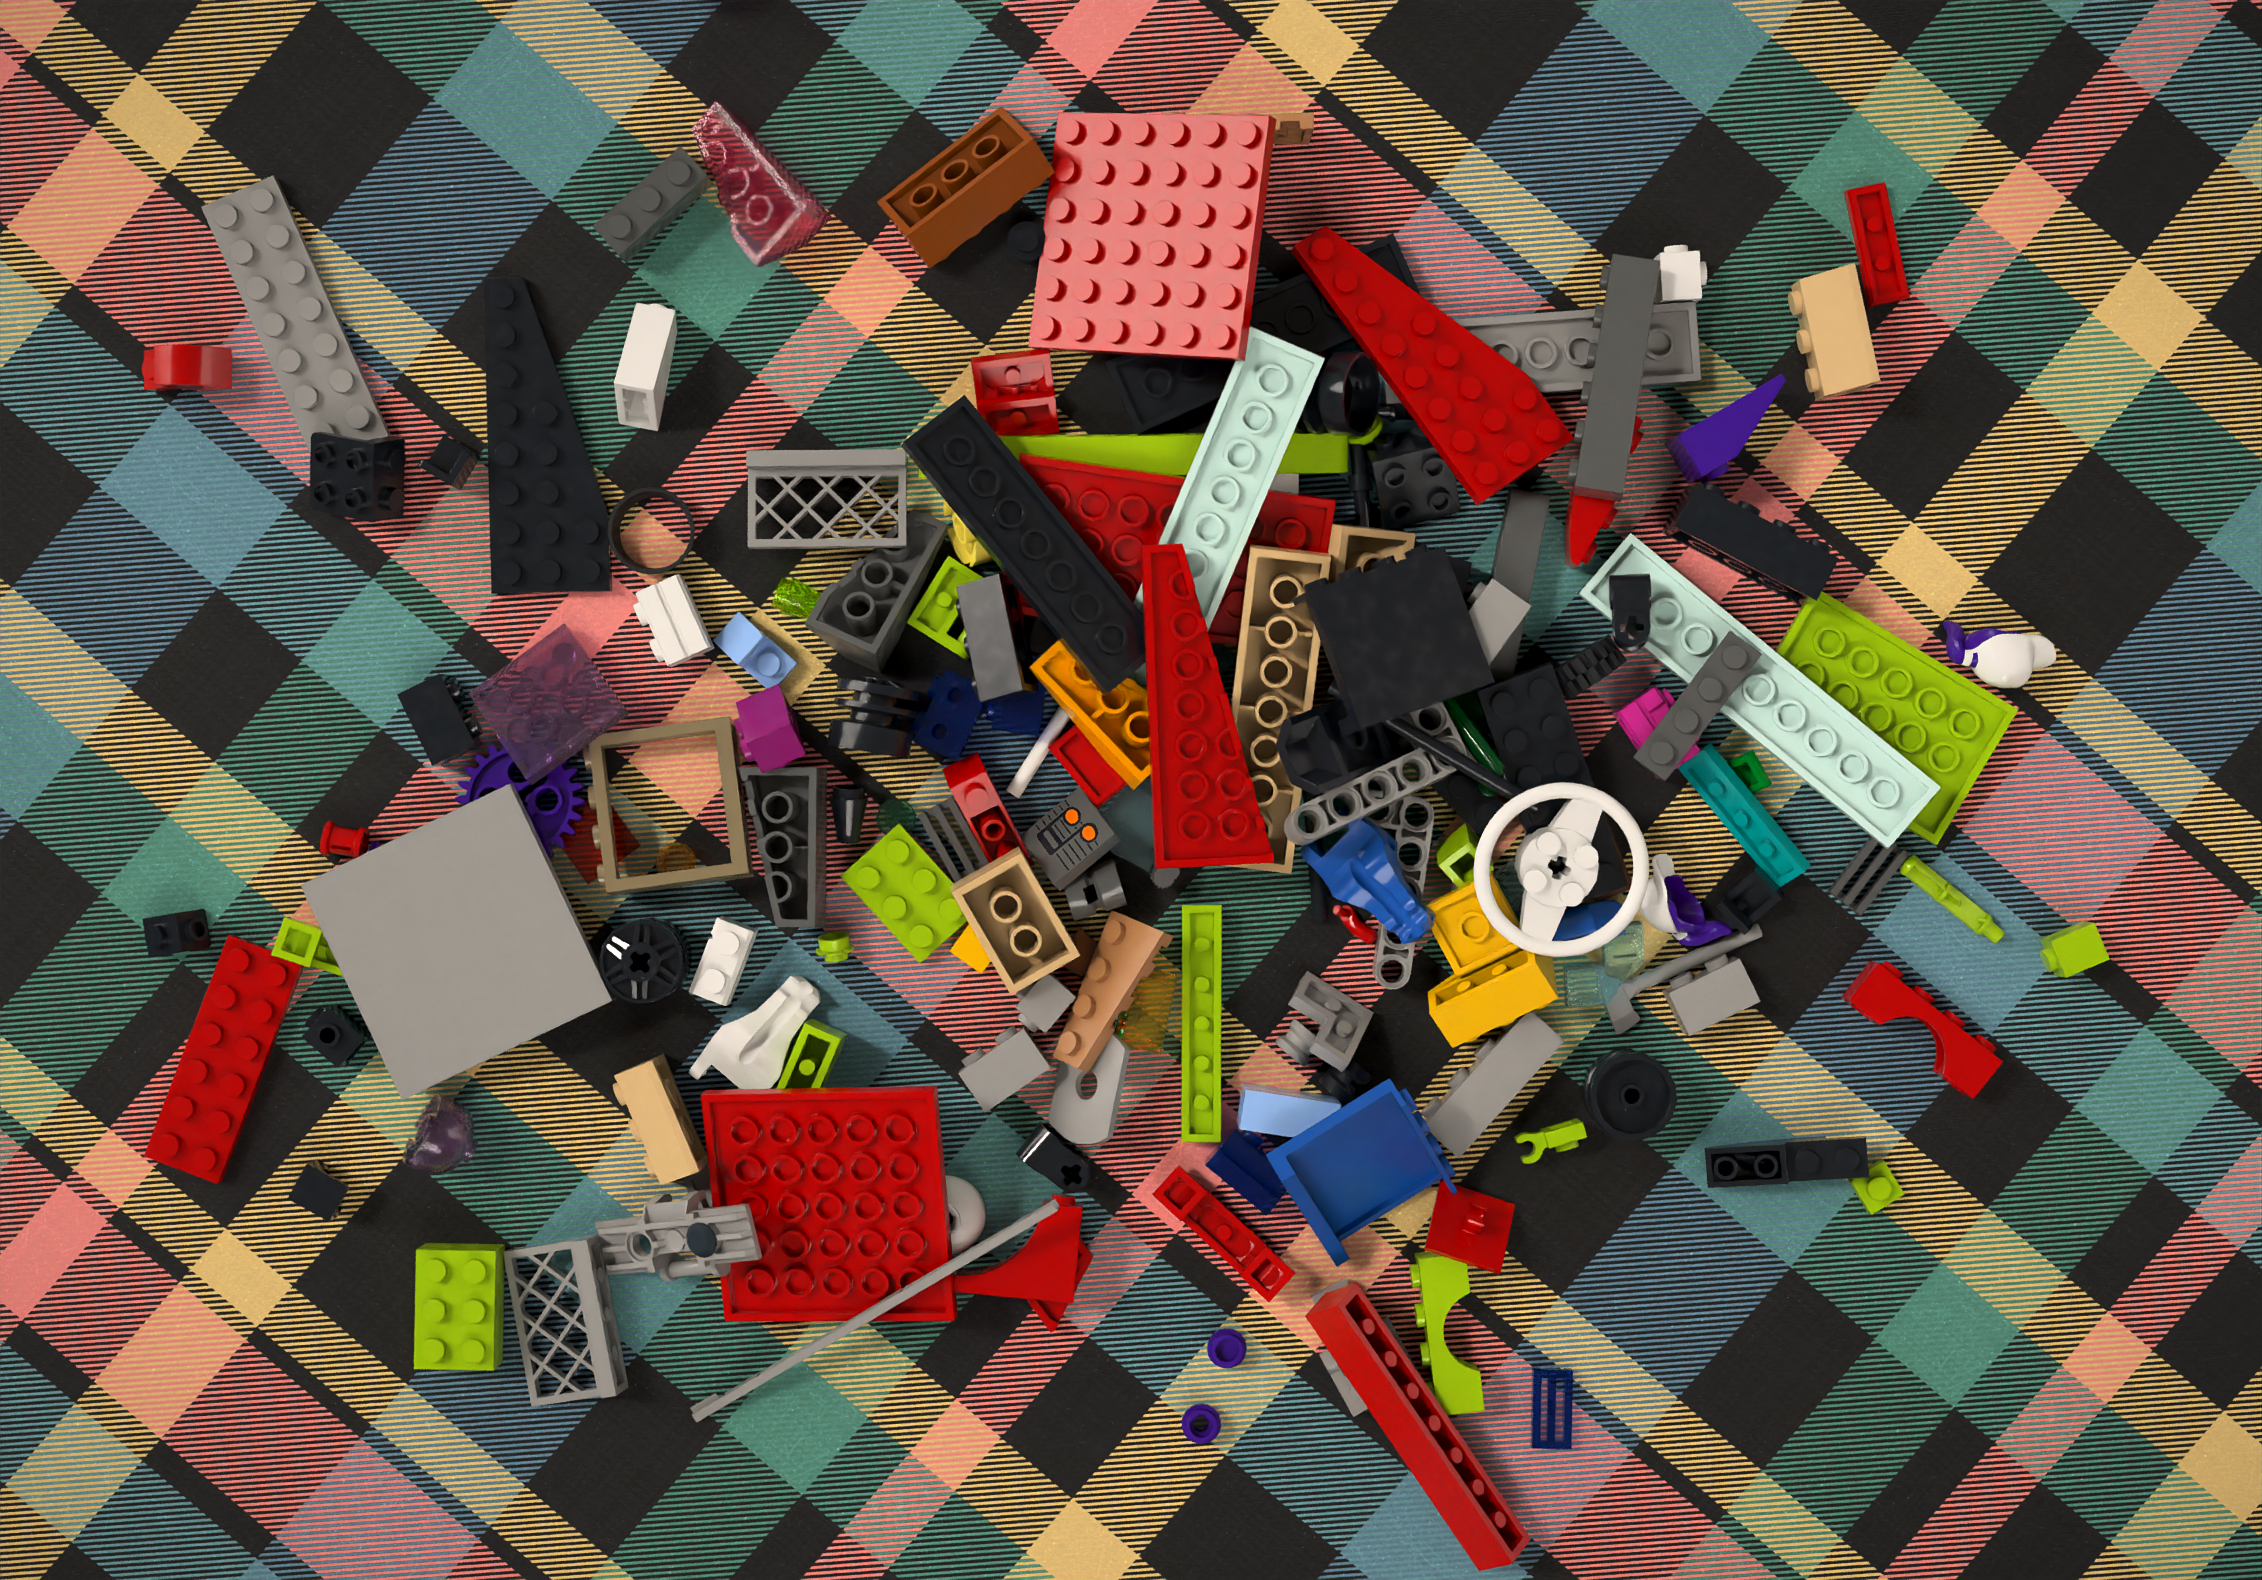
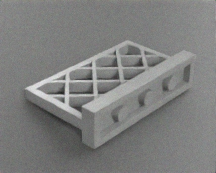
M904 449L746 451L749 549L907 548L908 456ZM823 478H833L828 484L822 480ZM843 478H853L863 488L848 504L832 490ZM860 478H873V479H872L868 484H866V483H865L862 479H860ZM882 478H898V493L886 504L872 488ZM757 479H774L784 489L767 505L757 495ZM782 479L793 480L787 485ZM803 479H814L823 489L806 504L793 489ZM829 493L843 508L826 523L812 509ZM867 493L883 507L868 523L852 510ZM790 494L803 509L787 524L772 509ZM757 502L764 508L758 515ZM897 502L898 515L891 509ZM888 512L898 522V538H881L872 527ZM768 513L784 527L773 539H757V524ZM809 513L823 528L812 539H802L792 528ZM847 513L863 527L853 538H841L832 529ZM789 532L795 539L782 538ZM829 532L835 539L822 538ZM868 532V533H870L874 538H862V537Z
M598 1234L504 1251L503 1257L531 1407L601 1396V1398L613 1397L629 1388L609 1279ZM571 1249L574 1266L566 1275L550 1262L558 1251ZM549 1253L545 1259L539 1254ZM528 1256L540 1265L531 1281L519 1274L516 1258ZM545 1270L562 1281L553 1297L536 1286ZM575 1275H576V1280H577V1282H575V1281L573 1280V1277H574ZM567 1286L580 1296L581 1305L575 1314L557 1302ZM530 1292L547 1304L538 1320L527 1313L524 1301ZM552 1309L569 1320L560 1336L543 1325ZM582 1313H583L584 1321H583L582 1319H580V1316L582 1315ZM574 1325L587 1334L588 1344L582 1353L565 1341ZM537 1331L555 1343L545 1359L536 1353L532 1347L531 1340ZM559 1348H562L577 1360L567 1375L550 1363ZM589 1352H590V1355H591V1359H589V1358L587 1357V1355L589 1354ZM581 1364L594 1372L596 1387L583 1388L572 1379ZM544 1370L562 1382L554 1394L541 1395L539 1378ZM567 1386L573 1390L563 1392Z

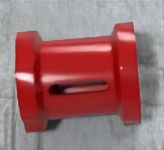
M327 821L321 836L320 853L323 856H329L331 853L351 856L354 859L365 854L369 845V828L360 827L359 830L339 827L336 826L335 822Z

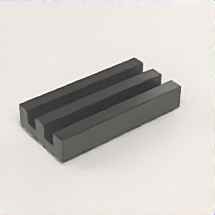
M953 796L918 815L954 882L959 881L989 863ZM950 808L979 863L974 866L972 865L943 810ZM936 815L965 867V871L959 873L929 818Z
M1870 836L1827 892L1855 914L1861 916L1909 855L1907 851L1898 847L1895 842L1888 849L1883 847L1845 895L1841 890L1879 843ZM1892 852L1894 854V857L1886 865V867L1875 879V881L1868 888V890L1861 897V899L1857 903H1855L1853 901L1855 897L1859 894V892L1863 889L1866 883L1870 880V878L1874 875L1877 869L1881 866V864L1885 861L1888 855Z

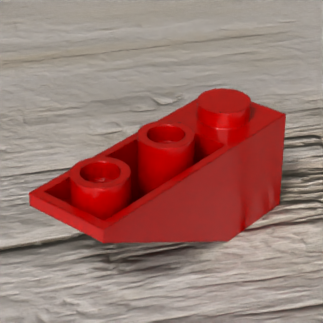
M978 752L942 769L949 789L988 862L996 860L1019 846L1029 865L1033 866L1034 862Z

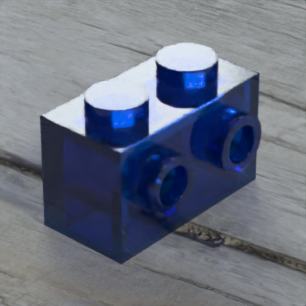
M946 669L943 676L936 674L927 693V696L933 698L927 712L919 711L911 732L916 734L913 742L955 761H959L985 703L980 702L979 697L975 694L971 680Z

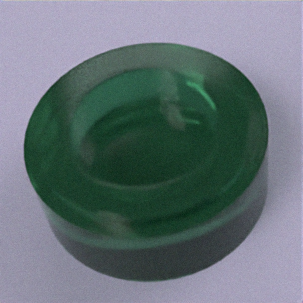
M890 799L884 802L878 809L876 815L877 825L885 835L898 823L910 833L916 823L915 810L909 802L903 799Z

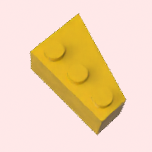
M1522 948L1459 978L1454 973L1428 991L1429 1014L1452 1048L1464 1042L1475 1041L1481 1034L1498 1026L1509 1025L1517 1017L1534 1009L1545 1008L1553 1000L1558 999L1553 957L1531 953Z

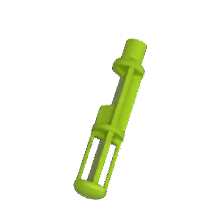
M1916 855L1905 859L1900 867V873L1931 896L1935 902L1941 904L1966 924L1975 934L1984 935L1994 944L2003 937L2005 931L1993 923L1992 916L1984 912L1953 887L1950 882L1943 879L1918 859Z

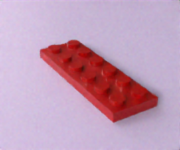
M233 934L227 936L144 1154L145 1157L216 1184L223 1181L302 974L303 965L271 955L273 949Z

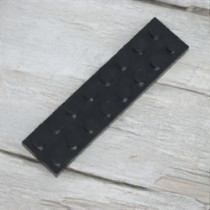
M1393 233L1358 248V250L1421 296ZM1306 272L1262 291L1253 297L1250 326L1303 349L1316 352L1328 351L1354 339ZM1123 354L1105 362L1108 373L1137 436L1219 400L1235 364V361Z
M965 395L902 443L901 447L1104 696L1146 663L1144 615Z

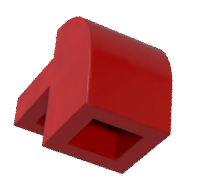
M186 344L154 345V349L144 351V361L142 364L144 390L158 392L190 389L209 392L232 389V349Z

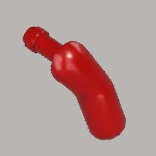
M1336 905L1333 908V913L1339 915L1343 924L1354 936L1367 944H1372L1376 941L1377 932L1361 922L1351 906Z

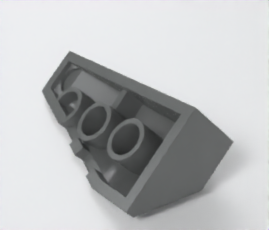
M915 509L911 510L907 514V548H874L865 558H859L851 565V570L836 584L832 582L822 592L806 620L805 626L844 658L881 673L901 637L949 528L948 524ZM898 523L882 538H898Z

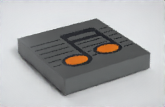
M1080 787L1020 836L1045 874L1059 891L1121 841L1098 808Z

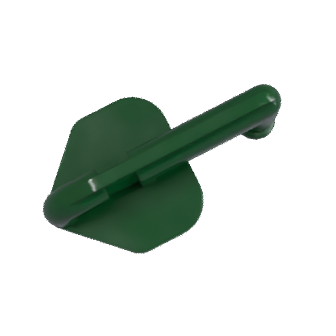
M1475 691L1443 701L1464 745L1477 763L1504 777L1505 766L1482 735L1488 727ZM1420 713L1419 722L1421 726L1427 730H1433L1434 724L1431 717ZM1478 782V789L1482 795L1493 797L1498 794Z

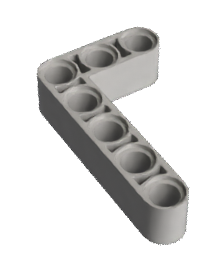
M1443 702L1401 716L1404 720L1467 756L1465 745ZM1420 713L1431 717L1434 724L1433 730H1427L1421 726L1419 722ZM1411 743L1414 751L1299 806L1287 816L1284 822L1285 835L1296 845L1310 844L1448 777L1457 769L1442 764L1437 757ZM1403 765H1408L1415 769L1418 776L1416 783L1406 780L1403 776ZM1369 782H1375L1380 785L1383 790V798L1381 800L1375 799L1369 794ZM1337 798L1345 801L1349 809L1348 816H1340L1334 811V799ZM1298 816H1307L1312 820L1314 825L1313 833H1305L1299 828L1297 823Z
M1332 788V789H1330V790H1327V791L1321 793L1320 796L1323 795V794H1325V793H1327V792H1329V791H1331V790H1333V789H1335V788ZM1368 789L1369 794L1373 798H1383L1382 791ZM1407 796L1386 806V813L1381 819L1372 820L1368 816L1366 818L1377 827L1393 829L1392 837L1397 842V858L1405 881L1412 886L1413 892L1422 903L1435 818L1434 809L1426 799ZM1413 803L1420 804L1425 811L1424 821L1417 826L1410 825L1405 819V811ZM1408 842L1414 843L1419 849L1418 860L1411 865H1405L1399 858L1400 848ZM1381 922L1378 925L1372 974L1375 980L1383 987L1399 989L1410 978L1415 942L1406 944L1391 942L1387 936V928ZM1389 960H1396L1401 965L1402 972L1398 979L1394 981H1386L1381 975L1382 965Z

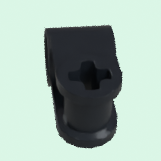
M1650 574L1609 575L1610 610H1612L1614 642L1623 651H1638L1648 641L1651 628ZM1628 623H1634L1635 630H1642L1637 633L1636 639H1629L1627 632H1621L1626 629Z
M1039 1122L1016 1152V1155L1024 1163L1066 1192L1074 1193L1082 1190L1092 1174L1090 1161L1068 1144L1059 1133L1043 1122ZM1075 1164L1081 1167L1079 1176L1083 1179L1080 1180L1075 1177L1071 1181L1065 1178L1067 1169L1063 1166L1066 1165L1071 1168Z

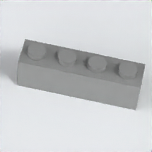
M1530 1011L1517 1017L1509 1025L1501 1026L1503 1031L1494 1041L1490 1037L1487 1038L1474 1053V1056L1477 1058L1476 1061L1467 1070L1461 1067L1448 1081L1447 1084L1451 1087L1441 1099L1435 1096L1422 1110L1421 1114L1424 1116V1120L1431 1130L1430 1132L1457 1158L1464 1154L1565 1041L1534 1012Z

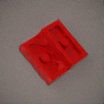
M1049 349L971 357L977 411L998 436L1060 433Z

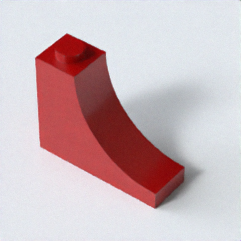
M1052 1194L1051 1200L1044 1199L1042 1206L1056 1199L1060 1205L1059 1210L1038 1222L1030 1238L1009 1258L987 1268L957 1270L954 1292L1073 1303L1083 1203L1075 1202L1076 1196L1067 1194Z

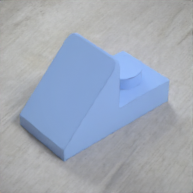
M739 611L713 640L738 666L743 667L766 689L781 684L799 664Z

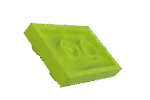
M900 823L840 876L919 963L925 960L967 922L965 915L951 893L950 885L954 882Z

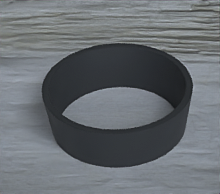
M646 487L630 492L616 504L608 522V540L615 556L626 567L643 574H659L673 569L687 557L694 541L695 526L687 505L674 493L661 488ZM647 498H663L675 503L685 513L690 525V540L685 552L676 562L662 568H648L634 562L626 554L620 539V526L624 515L634 504Z

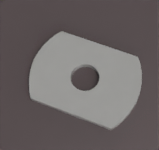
M1116 1033L1112 1034L1090 1069L1097 1078V1090L1092 1098L1086 1099L1081 1092V1081L1087 1072L1060 1061L1048 1119L1061 1136L1073 1143L1095 1145L1113 1138L1130 1055L1129 1047Z

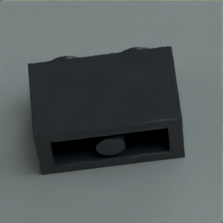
M439 673L397 694L432 766H442L483 745L479 738L483 734L482 728L473 713L467 714L461 702L465 699V694L456 678L450 679L448 675Z

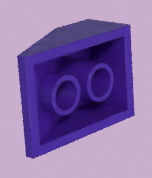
M1782 374L1664 443L1688 484L1699 479L1703 485L1704 482H1709L1731 469L1727 462L1738 456L1786 380Z

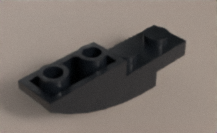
M1826 1136L1736 1143L1705 1148L1708 1188L1788 1184V1182L1869 1178L1866 1136L1826 1138Z

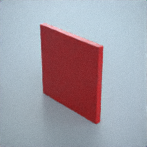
M1441 1180L1437 1190L1424 1250L1500 1274L1515 1204L1457 1185L1454 1186L1458 1192L1453 1195L1445 1182Z

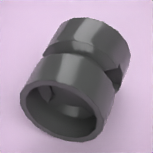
M1113 856L1096 861L1089 870H1085L1064 888L1074 921L1095 915L1098 907L1108 911L1127 905ZM1094 884L1096 893L1085 894L1084 888Z

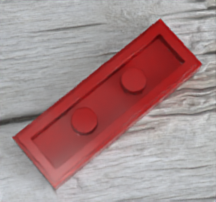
M1883 182L1846 190L1844 196L1868 308L1907 300L1910 298L1886 183Z

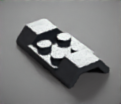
M1338 699L1285 719L1276 743L1277 751L1291 784L1314 796L1373 771L1414 751V748L1410 741L1381 724L1343 737L1338 721L1349 717L1344 702Z

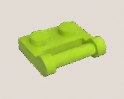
M948 556L906 623L963 659L968 660L969 657L964 648L965 628L957 640L947 633L959 616L956 609V600L958 599L956 586L979 580L983 577Z

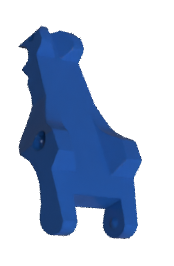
M1346 804L1337 814L1345 817L1348 816V805ZM1366 817L1347 825L1350 830L1326 854L1314 842L1301 848V856L1322 877L1333 897L1368 910L1379 922L1385 925L1389 932L1395 933L1400 938L1401 944L1418 941L1423 934L1433 927L1436 917L1435 913L1420 902L1403 877L1397 858L1396 840L1388 831L1377 827Z

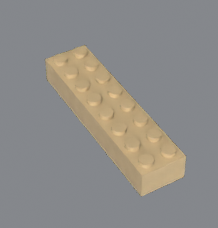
M1250 544L1230 707L1242 744L1248 772L1254 785L1260 813L1264 819L1270 847L1274 853V863L1222 866L1292 873L1295 844L1285 835L1284 822L1287 816L1300 806L1302 789L1291 784L1277 751L1276 743L1285 719L1312 709L1321 641L1307 603L1303 602L1294 605L1292 599L1306 592L1304 585L1325 577L1328 580L1331 561L1329 553Z

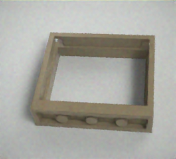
M730 716L588 736L589 747L583 749V757L586 770H592L594 786H588V799L591 810L596 809L598 825H593L592 833L595 848H601L603 864L597 865V876L600 887H606V893L611 896H620L754 877L743 784L739 771L740 759L736 727ZM716 733L731 863L620 879L605 749Z

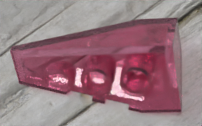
M716 100L692 128L705 166L708 171L712 172L719 193L717 197L720 205L726 208L732 225L729 228L733 239L755 266L762 267L806 246L831 218V215L810 190L722 102Z

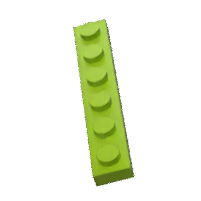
M1182 905L1181 1142H1221L1222 905Z

